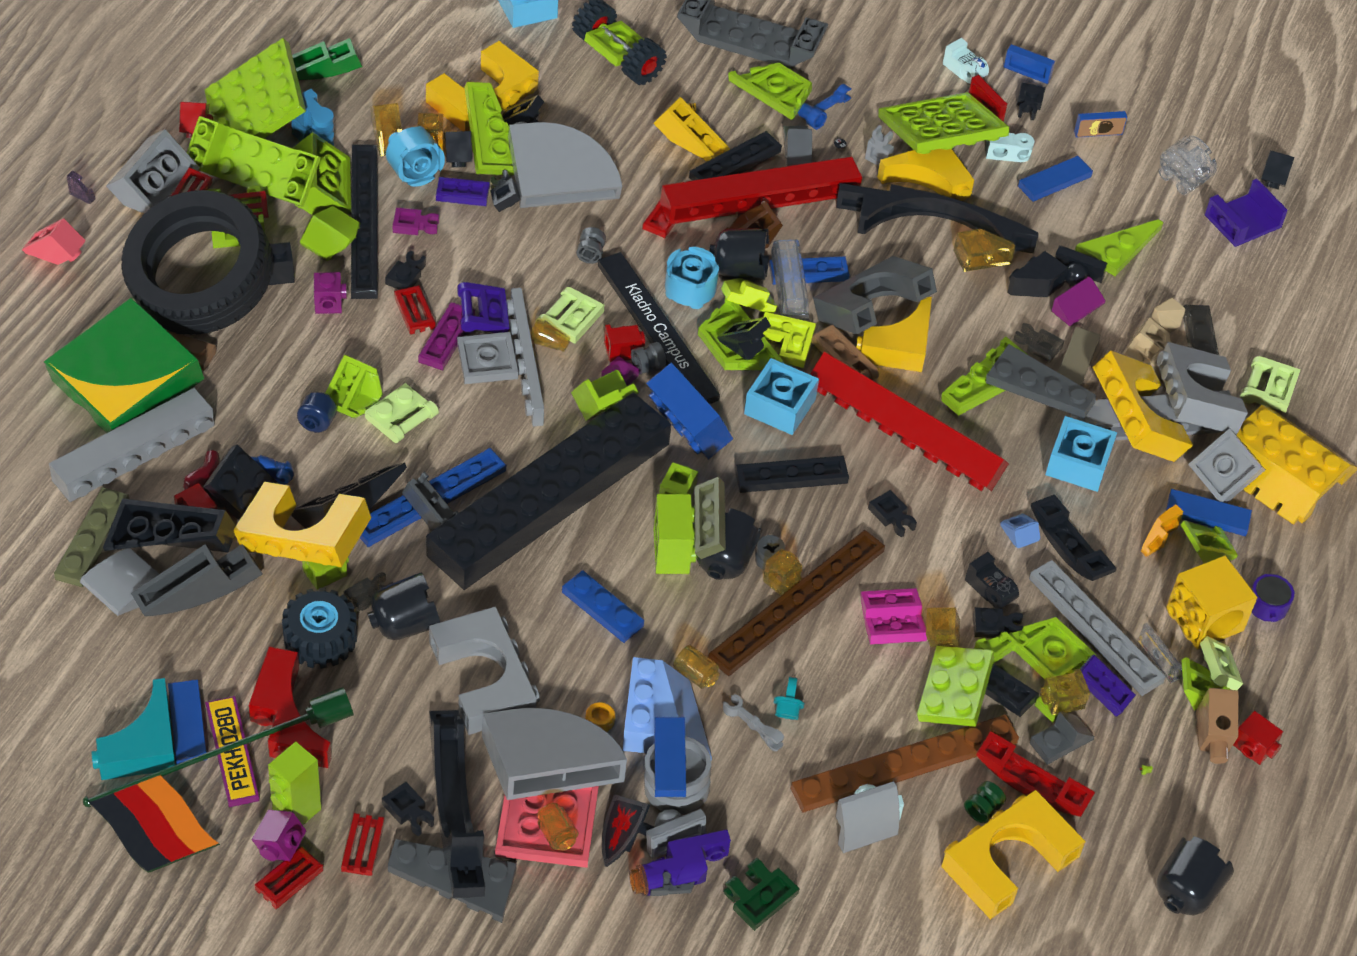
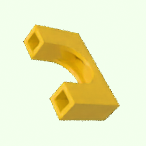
M497 41L481 51V70L500 84L494 88V92L502 111L511 105H515L519 100L529 94H533L538 89L539 71L502 42ZM445 73L426 83V103L461 131H470L465 88Z
M1110 350L1093 366L1133 448L1175 462L1193 446L1183 425L1160 417L1142 400L1141 397L1151 396L1162 386L1151 365Z
M264 482L233 530L239 545L243 544L248 552L342 567L371 520L365 498L339 494L326 516L319 523L304 530L290 531L283 529L297 506L290 486Z
M1035 790L1028 796L1021 795L1006 811L999 810L984 826H975L962 841L958 842L956 840L949 844L944 851L945 856L941 867L991 920L1014 903L1018 887L993 861L990 854V848L993 845L1004 840L1025 842L1034 847L1059 872L1080 857L1086 841Z

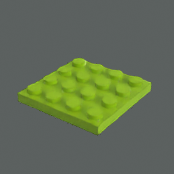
M284 38L271 44L267 49L250 58L247 62L232 70L217 82L212 83L204 90L207 104H210L209 114H213V121L263 139L306 112L290 45Z
M968 92L878 108L879 118L913 150L920 154H927L931 150L936 149L948 150L962 144L975 145L977 142L984 140L996 141L1000 137L1009 136V126Z

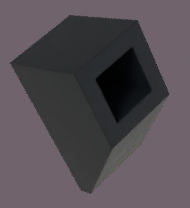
M1044 251L1037 257L1033 256L1025 266L1020 269L1017 268L1011 273L1007 293L1012 296L1048 297L1064 285L1068 267Z

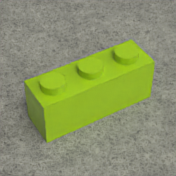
M294 742L268 764L271 789L270 798L273 810L293 812L301 824L304 825L321 810L318 760L301 745Z

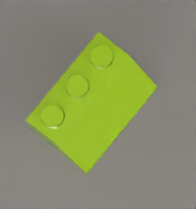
M312 132L292 148L321 157L304 207L296 206L311 215H315L331 206L345 214H349L351 212L350 157Z

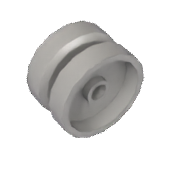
M685 736L686 797H655V743L647 751L644 764L645 795L650 804L660 811L673 809L680 814H687L701 807L708 798L711 783V757L705 746L693 738Z

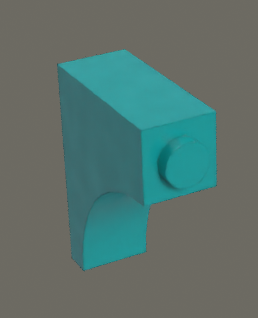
M165 678L153 679V689L149 703L143 713L133 723L114 734L96 738L97 750L91 751L93 769L100 770L101 780L151 774L175 765Z

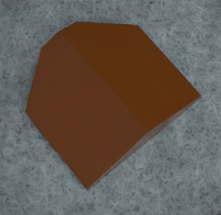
M763 201L761 205L751 208L739 216L729 228L725 229H769L770 241L769 244L765 245L766 249L783 225L767 202Z

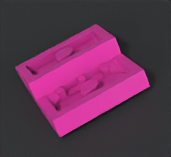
M917 588L861 591V605L870 645L927 641V629L921 615L922 603Z

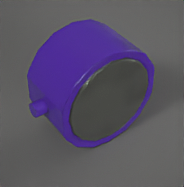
M1264 574L1258 577L1251 588L1258 597L1252 614L1263 621L1277 622L1285 618L1294 600L1295 592L1293 586L1288 580L1279 575Z

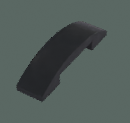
M1055 494L1031 503L1034 516L1048 541L1074 571L1091 581L1116 572L1117 568L1101 549L1094 551L1068 520L1070 512Z

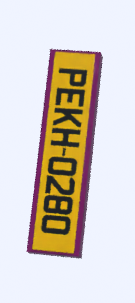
M235 696L205 702L215 749L245 738ZM247 744L217 755L229 808L259 801Z

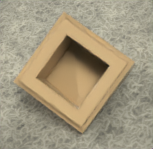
M1170 298L1154 308L1151 319L1170 333L1181 326L1185 308L1174 298Z

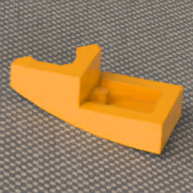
M1177 504L1166 510L1155 521L1141 549V552L1146 557L1164 548L1168 533L1178 529L1183 510Z

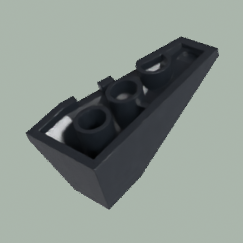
M400 463L373 472L358 479L356 483L335 489L333 494L322 498L317 497L295 508L291 516L305 529L310 528L326 516L339 494L365 498L370 510L405 471L407 466L405 463Z

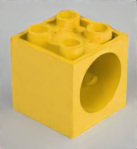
M1225 555L1179 573L1166 608L1170 617L1175 619L1182 628L1184 636L1198 650L1201 648L1200 643L1206 636L1220 641L1244 631L1258 597Z

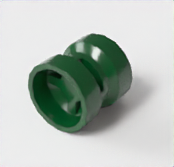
M984 781L977 788V793L970 795L964 802L967 813L979 823H987L994 815V810L1000 809L1006 803V796L1002 789L990 781Z

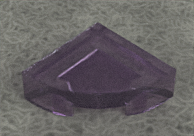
M71 171L67 175L69 194L91 204L95 200L92 188L88 190L81 181L83 177L75 171Z

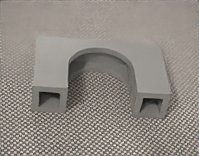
M1167 342L1164 351H1160L1158 354L1157 366L1159 367L1161 378L1164 381L1176 419L1223 432L1230 428L1237 435L1248 414L1243 399L1215 392L1222 391L1231 372L1227 358Z
M496 607L429 626V643L439 665L470 656H483L496 661L504 670L503 676L494 684L459 695V713L468 735L482 731L483 713L520 708H536V702L540 701L537 687L531 685L528 680L529 671L526 663L520 662L518 658L519 649L515 639L510 640L509 627L504 616L500 617Z

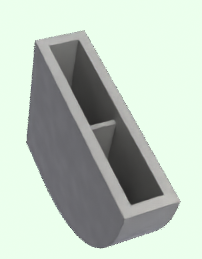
M518 122L509 125L508 141L515 182L521 199L519 201L520 208L620 199L622 182L618 169L607 151L593 138L575 128L556 123Z
M520 708L483 713L482 738L507 800L625 781L627 758L621 747L606 731L584 718L558 710L543 708Z

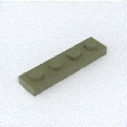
M102 487L54 572L55 580L83 587L80 583L81 577L91 570L103 551L104 543L122 498L129 499V494Z

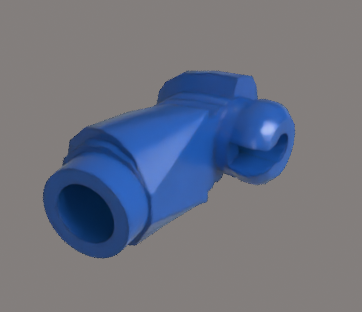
M263 455L251 457L272 478L276 479L277 483L286 485L293 479L294 470L289 461L282 463Z

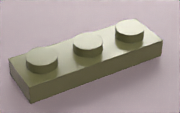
M719 477L694 486L695 554L700 559L726 550L725 483Z

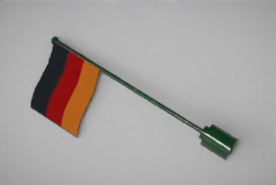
M342 687L309 700L310 706L305 708L307 714L93 797L88 798L85 796L83 798V805L88 808L92 806L111 825L130 857L147 873L216 847L220 844L200 826L182 796L162 776L307 720H310L311 725L317 723L320 729L351 717L354 713L346 691Z

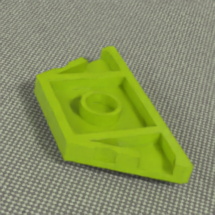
M781 63L769 64L764 67L750 68V73L738 75L736 71L728 73L731 83L791 120L795 118L812 91V82Z
M726 298L725 303L719 309L716 308L711 313V317L705 320L698 328V336L724 370H763L770 358L784 363L765 337L761 338L764 348L750 360L744 359L719 342L717 337L733 323L751 320L739 304L730 302Z

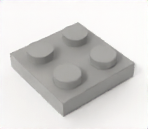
M510 332L457 337L464 384L518 379V368Z
M1230 428L1188 464L1216 499L1223 503H1228L1265 471V468Z

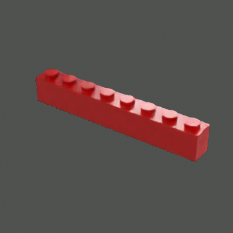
M853 157L838 158L662 185L660 203L667 221L676 224L734 215L736 212L738 214L745 213L749 209L761 205L763 201H766L770 208L773 209L837 199L840 183L861 186L862 175Z
M823 352L810 375L819 378L818 393L823 396L830 393L836 397L833 402L846 410L849 406L858 410L856 416L868 423L872 419L880 424L879 430L891 437L894 433L901 436L900 442L912 450L916 446L924 450L925 452L922 456L937 464L939 460L947 464L945 470L958 478L961 474L970 478L968 484L981 492L984 487L992 491L1009 465L1003 458L826 352Z

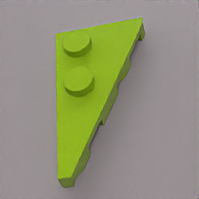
M1157 219L1076 245L1075 251L1107 262L1106 272L1116 276L1162 229L1164 222Z

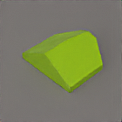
M331 206L313 215L300 240V244L326 261H329L333 255L346 249L356 238L360 223L334 206Z
M347 355L343 356L325 392L334 400L338 412L353 419L365 414L367 409L381 400L383 394L378 370Z
M1186 520L1180 524L1204 564L1225 555L1229 561L1237 558L1238 554L1221 527L1209 528L1189 523Z
M1188 657L1181 660L1184 693L1194 711L1197 710L1209 688L1230 690V688L1220 687L1211 679L1210 670L1205 666L1190 660Z

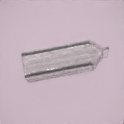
M799 240L774 241L771 255L780 314L799 320H809V302Z

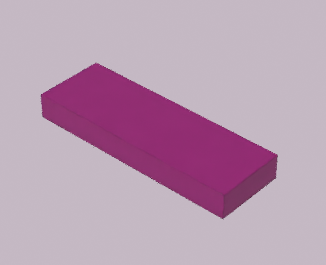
M452 302L449 304L420 352L418 363L444 370L457 348V337H463L465 331L461 329L460 322L463 317L461 305Z

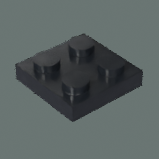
M237 444L230 448L203 487L240 520L263 483H277V481Z

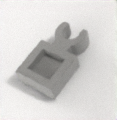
M881 125L872 132V137L868 140L865 156L866 160L879 166L881 159L893 156L894 146L888 144L893 138V132L889 131L884 136L881 132Z

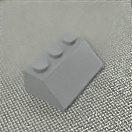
M164 129L148 137L106 187L124 206L145 214L157 203L171 197L189 167L198 170L200 167Z

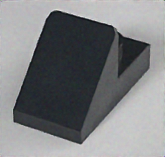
M536 95L506 109L502 115L504 122H507L508 126L518 122H539L536 118L540 114L539 109L544 101L539 95Z
M766 317L733 323L717 338L723 345L744 359L750 360L764 348L761 338L764 337L763 332L771 325Z

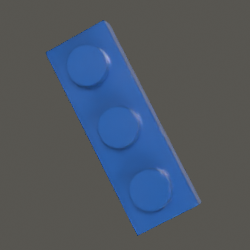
M583 570L562 586V593L623 643L644 627V619Z

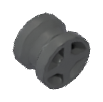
M774 535L763 536L759 539L755 555V562L758 567L766 571H774L781 567L785 552L783 540Z

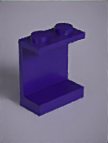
M1256 178L1252 181L1249 193L1226 203L1219 195L1210 197L1205 216L1234 247H1237L1282 228L1288 210Z

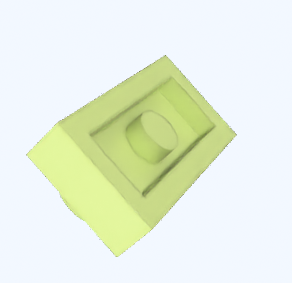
M1206 636L1200 645L1204 654V660L1208 664L1211 673V679L1220 687L1225 686L1232 690H1238L1243 682L1229 646Z

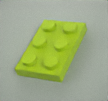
M936 646L917 712L918 720L920 722L976 727L995 658L993 650Z

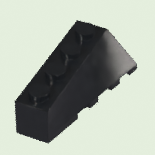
M122 498L103 549L104 551L153 545L199 549L206 545L210 551L228 553L235 536L233 530L236 525L226 510Z

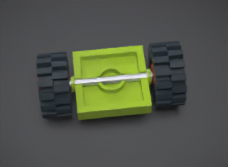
M589 0V4L585 2L583 4L584 8H579V14L574 16L576 21L572 22V26H574L572 29L575 34L604 56L611 64L616 67L621 65L622 72L637 85H646V82H652V77L656 78L658 76L657 72H661L663 69L661 66L666 63L664 60L667 58L666 51L653 40L642 38L623 21L617 22L615 20L617 18L616 11L605 1Z

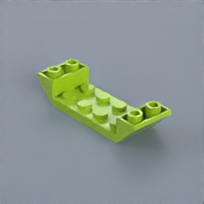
M201 116L198 118L186 152L200 167L199 171L246 188L248 186L260 185V191H266V195L304 207L321 159L319 156L283 146Z

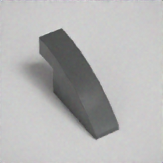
M243 544L220 559H217L210 549L203 545L133 591L131 595L145 617L163 615L211 602L245 586L263 575V573Z

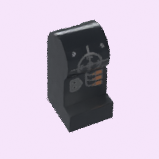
M986 552L969 563L965 581L994 608L1002 609L1019 597V589L1016 583L1011 578L1006 577L994 564L995 558L989 552Z

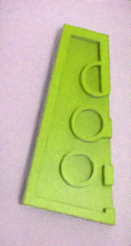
M466 82L464 88L476 174L503 175L502 171L506 170L509 175H514L508 141L509 126L507 122H504L501 115L502 109L492 84Z
M1004 337L996 349L992 348L986 353V358L980 363L976 362L966 376L962 375L942 393L941 401L959 416L1006 391L987 384L986 375L1008 344L1022 352L1024 351L1010 339Z

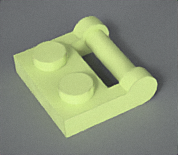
M566 287L561 292V297L545 314H541L536 319V325L543 331L549 330L576 344L603 314L605 305L571 287ZM568 304H572L559 320L555 319Z
M1255 357L1251 364L1252 372L1247 386L1243 388L1240 398L1248 404L1256 402L1286 413L1301 369L1265 357ZM1268 372L1271 374L1265 391L1258 390L1257 387L1262 373Z
M405 383L365 411V418L389 439L398 443L404 438V434L427 418L432 419L439 414V410L434 402L427 401ZM419 410V411H418L417 413H415L413 416H411L410 418H408V419L405 420L403 423H401L400 425L397 426V424H398L399 422H401L402 420H404L405 418H407L409 415H411V414L414 413L415 411Z

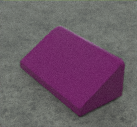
M1087 277L1056 297L1051 312L1068 326H1072L1105 304L1106 300L1093 279Z

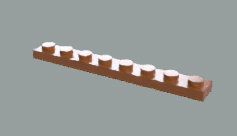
M1005 714L977 723L976 727L967 726L791 783L790 789L802 813L854 795L855 791L865 784L878 787L893 781L897 783L975 758L990 731L1014 745L1018 743L1019 736Z

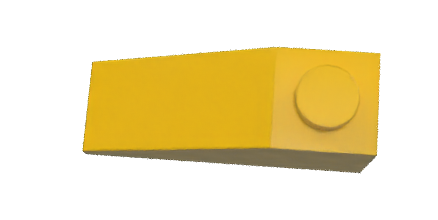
M681 97L653 123L671 142L706 161L730 150L725 142Z

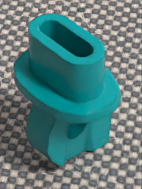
M789 677L786 697L778 696L774 698L773 703L777 705L775 716L798 720L800 709H803L805 705L803 701L795 699L798 678Z

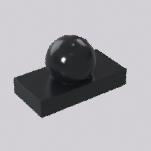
M1059 245L1055 258L1068 267L1065 278L1066 283L1075 286L1087 277L1102 283L1107 262Z

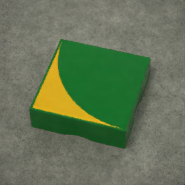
M132 298L128 299L44 361L51 380L75 403L86 409L94 422L106 433L189 391L204 380L198 359Z

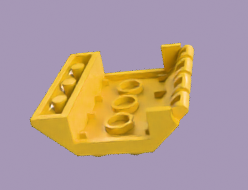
M1261 405L1243 422L1237 434L1239 439L1265 468V471L1243 490L1252 495L1259 488L1260 491L1255 496V499L1273 511L1280 503L1283 504L1277 514L1293 525L1297 521L1303 524L1312 515L1317 501L1337 482L1343 485L1357 471L1356 465L1270 407Z

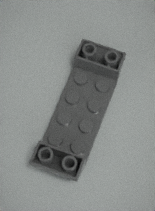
M685 0L677 14V18L700 43L771 64L781 63L787 68L814 57L828 28V23L806 17L800 30H796L714 6L715 0Z

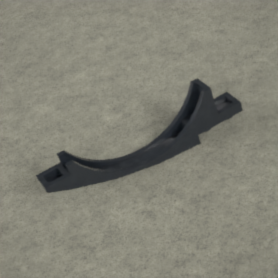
M842 183L839 186L836 208L861 212L858 233L866 234L877 225L899 217L915 215L935 216L958 222L973 229L987 239L1000 256L1008 257L1009 250L1034 254L1038 232L979 206L940 194L893 184L890 186V191Z
M459 710L429 711L439 825L445 866L448 865L452 897H485V882L482 870L484 833L483 830L474 832L470 816L465 772L463 719H460Z

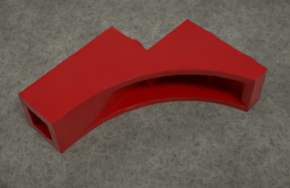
M274 647L268 648L249 702L251 722H256L262 726L271 725L274 727L300 717L293 700L294 684L299 671L298 652ZM305 721L269 735V757L277 758L294 742H297L318 760V767L329 768L332 759L331 742L314 732Z

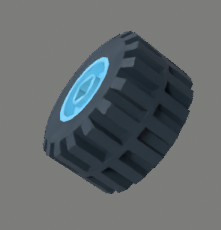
M312 588L307 590V594L303 595L300 592L295 595L296 600H290L287 603V609H284L282 614L285 649L298 652L299 664L302 665L306 661L309 668H314L315 664H320V669L327 668L326 663L329 662L332 663V666L339 664V658L345 661L349 657L348 651L353 652L355 642H357V620L353 604L351 602L348 603L346 596H338V591L331 590L326 592V588H319V591H313Z

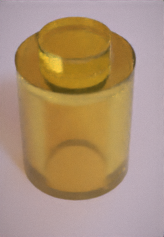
M691 644L682 649L673 664L674 669L701 689L706 686H713L720 675L718 672L719 665Z

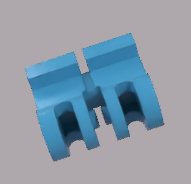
M312 89L303 92L302 97L306 112L292 120V134L301 142L314 132L334 146V114L332 110L322 107L317 102V94Z

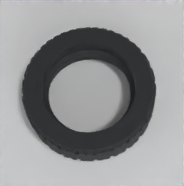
M208 190L189 191L173 195L150 208L130 231L121 257L124 282L136 303L164 329L189 335L218 331L242 319L262 299L270 284V278L273 273L272 248L253 211L245 203L231 195ZM218 231L230 234L239 241L240 253L234 267L227 276L214 286L196 293L176 294L164 291L157 285L155 279L159 263L167 251L180 240L200 232Z

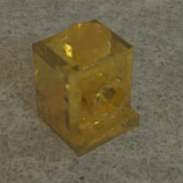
M780 549L766 560L763 582L779 595H783L803 579L801 578L803 565L792 552ZM778 575L782 577V582L776 578Z
M1075 669L1074 673L1048 677L1041 688V699L1045 705H1048L1051 715L1058 714L1059 712L1066 713L1085 709L1090 695L1081 669Z

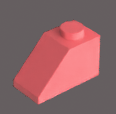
M63 218L35 232L22 251L28 255L59 265L67 260L70 262L74 261L81 254L80 248L86 240Z

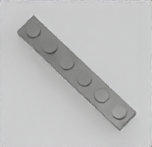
M522 288L511 289V299L506 300L508 316L512 315L513 319H510L511 335H516V339L513 340L515 355H520V359H517L518 375H523L524 379H521L522 395H527L528 399L525 400L526 416H531L533 427L543 426L544 404Z
M1053 560L1030 573L1029 579L1141 696L1164 683L1166 676Z

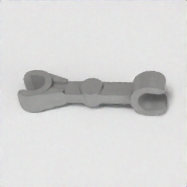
M734 694L731 696L732 703L737 706L732 707L727 702H723L724 713L730 717L739 716L747 723L750 729L756 730L772 751H778L783 747L781 741L784 739V735L782 732L768 725L765 726L757 716H753L744 709L743 700L739 695Z

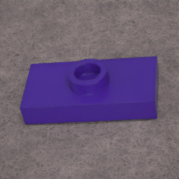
M439 177L436 201L487 206L490 182Z
M1095 655L1089 657L1074 676L1116 717L1124 711L1136 696Z

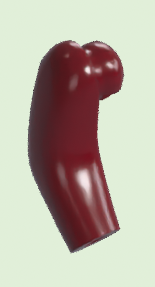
M207 451L204 465L185 476L184 490L198 483L201 487L205 485L220 464L217 451Z

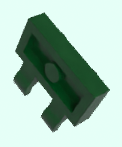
M755 858L748 864L749 870L745 873L753 883L757 884L749 891L739 878L733 876L725 883L727 888L723 891L731 901L735 902L733 910L754 931L796 897L800 890L779 868L771 873L758 858Z

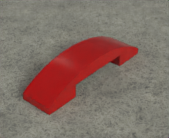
M992 731L989 732L976 756L995 775L1026 796L1036 790L1055 810L1075 816H1082L1095 794L1093 790L1070 777L1066 782L1062 781L1014 752L1016 745Z

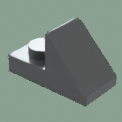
M783 126L786 165L812 163V129H808V126Z
M1059 712L1055 725L1032 736L1030 745L1048 765L1093 741L1094 735L1077 715Z

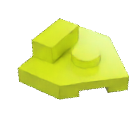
M737 278L724 281L721 290L730 302L773 314L777 308L768 289L751 281Z

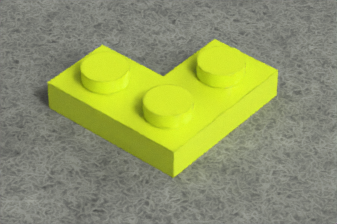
M765 312L764 317L767 318L771 326L763 332L764 337L768 340L783 343L779 356L784 361V364L804 368L816 323Z

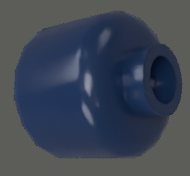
M312 392L305 397L297 410V419L302 427L310 432H324L335 418L337 406L328 394Z

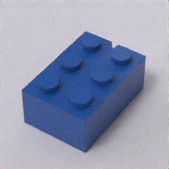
M672 362L646 383L651 390L648 396L656 405L657 410L665 419L668 418L671 425L681 437L684 436L687 439V443L697 455L702 452L709 460L733 440L720 415Z

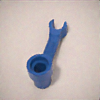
M842 84L834 91L833 95L813 107L804 103L798 111V115L805 119L806 123L815 130L820 129L827 119V114L824 111L837 103L848 102L851 97L846 93L852 88Z

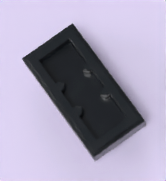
M993 664L985 694L1021 717L1036 702V699L1039 698V693Z

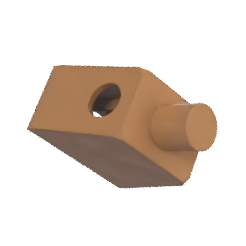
M1209 688L1196 710L1199 749L1210 752V761L1212 763H1226L1228 761V752L1238 738V690Z

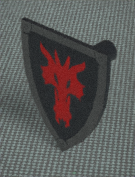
M614 794L604 822L602 834V856L605 867L619 859L625 851L631 852L638 833L646 836L647 830L655 828L644 822L650 807L649 804Z

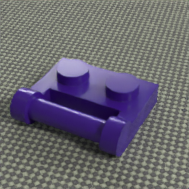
M463 282L457 286V293L461 298L463 317L460 322L463 331L508 332L509 319L505 288ZM471 296L478 299L479 317L473 316Z

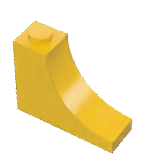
M952 149L931 150L927 154H920L912 150L881 159L877 175L881 184L889 182L915 183L925 186L940 195L960 201L971 198L974 178Z
M926 297L921 300L917 309L909 317L898 323L879 327L872 326L866 329L863 336L857 337L856 348L874 365L922 372L926 355L932 297Z

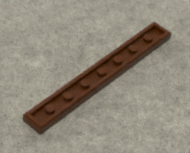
M863 530L713 649L708 655V660L729 677L881 555L885 550V545L868 531Z

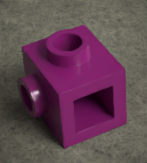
M314 273L315 314L342 313V299H347L346 283H341V273Z
M268 810L251 840L259 849L260 855L270 861H291L307 831L293 812Z

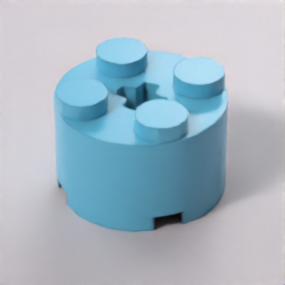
M411 127L390 135L386 159L402 181L413 187L423 186L435 179L433 175L438 170L441 172L445 163L444 152L424 127Z
M689 247V250L681 251V249L674 251L667 260L665 294L667 298L679 304L690 306L692 309H700L705 303L709 302L716 294L719 265H717L714 255L708 250L699 247Z

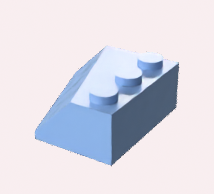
M633 657L622 751L647 753L648 749L655 743V717H685V736L703 744L712 760L690 680L663 660Z

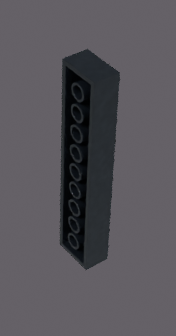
M634 392L427 534L426 556L463 590H466L667 447L670 442L671 423Z

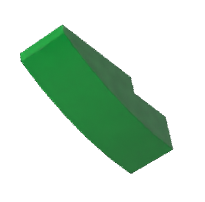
M350 38L330 47H327L323 41L292 55L298 80L333 77L362 67L357 50Z

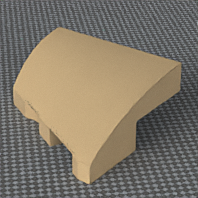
M1149 317L1137 330L1122 355L1151 365L1158 379L1163 381L1157 366V357L1160 351H1164L1167 342H1170V333Z

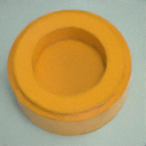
M597 702L587 708L585 719L607 732L614 726L615 711L609 704Z

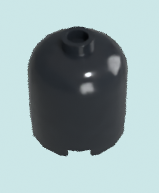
M724 229L716 238L715 244H710L709 252L714 255L717 265H719V273L726 277L766 280L769 255L764 254L765 245L769 244L770 241L769 229Z
M730 508L728 513L725 512L726 550L703 559L696 555L699 566L711 578L716 580L734 579L746 570L762 532L761 528L757 529L753 525L755 519L746 513Z
M422 572L384 586L373 594L371 599L372 611L367 613L372 628H379L382 635L387 639L400 640L429 631L430 625L440 623L434 601L429 603L427 601L428 594L426 590L429 587Z
M1194 836L1191 841H1187L1184 837L1180 840L1160 871L1156 881L1158 894L1164 901L1167 909L1176 914L1182 913L1194 916L1205 912L1234 873L1232 863L1228 861L1225 864L1218 856L1220 849L1208 841Z

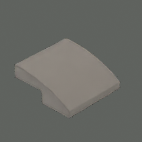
M127 548L97 564L81 577L80 583L119 616L139 608L131 593L158 576L159 573L133 550Z
M894 781L838 800L836 819L841 826L838 845L843 853L898 835L900 811L898 791Z

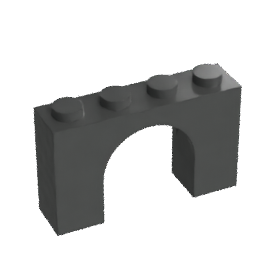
M892 256L813 297L818 321L834 325L837 328L857 335L877 324L873 303L870 299L893 295L919 302L936 293L937 289L932 268Z

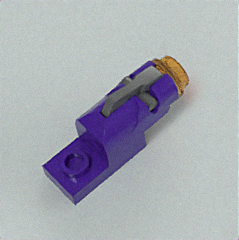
M728 830L669 841L666 859L661 857L650 863L636 865V869L629 870V879L634 895L641 893L642 896H666L668 894L691 893L694 885L706 881L708 870L706 860L717 861L728 856L731 842Z

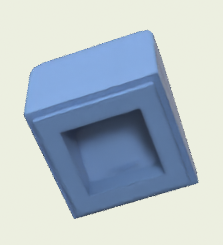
M1023 513L1000 522L1002 529L1017 548L1040 540L1039 523Z

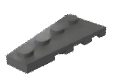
M1008 344L986 375L987 384L1085 419L1096 400V394Z
M395 839L388 862V872L423 888L428 886L439 891V895L450 900L452 890L448 865L445 866L443 848ZM482 856L485 897L454 899L467 904L469 909L476 912L481 910L492 915V919L503 923L517 863Z

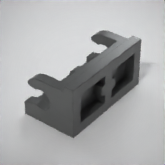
M423 472L417 480L413 478L407 483L402 494L433 531L458 514V511H452L427 480L429 475Z

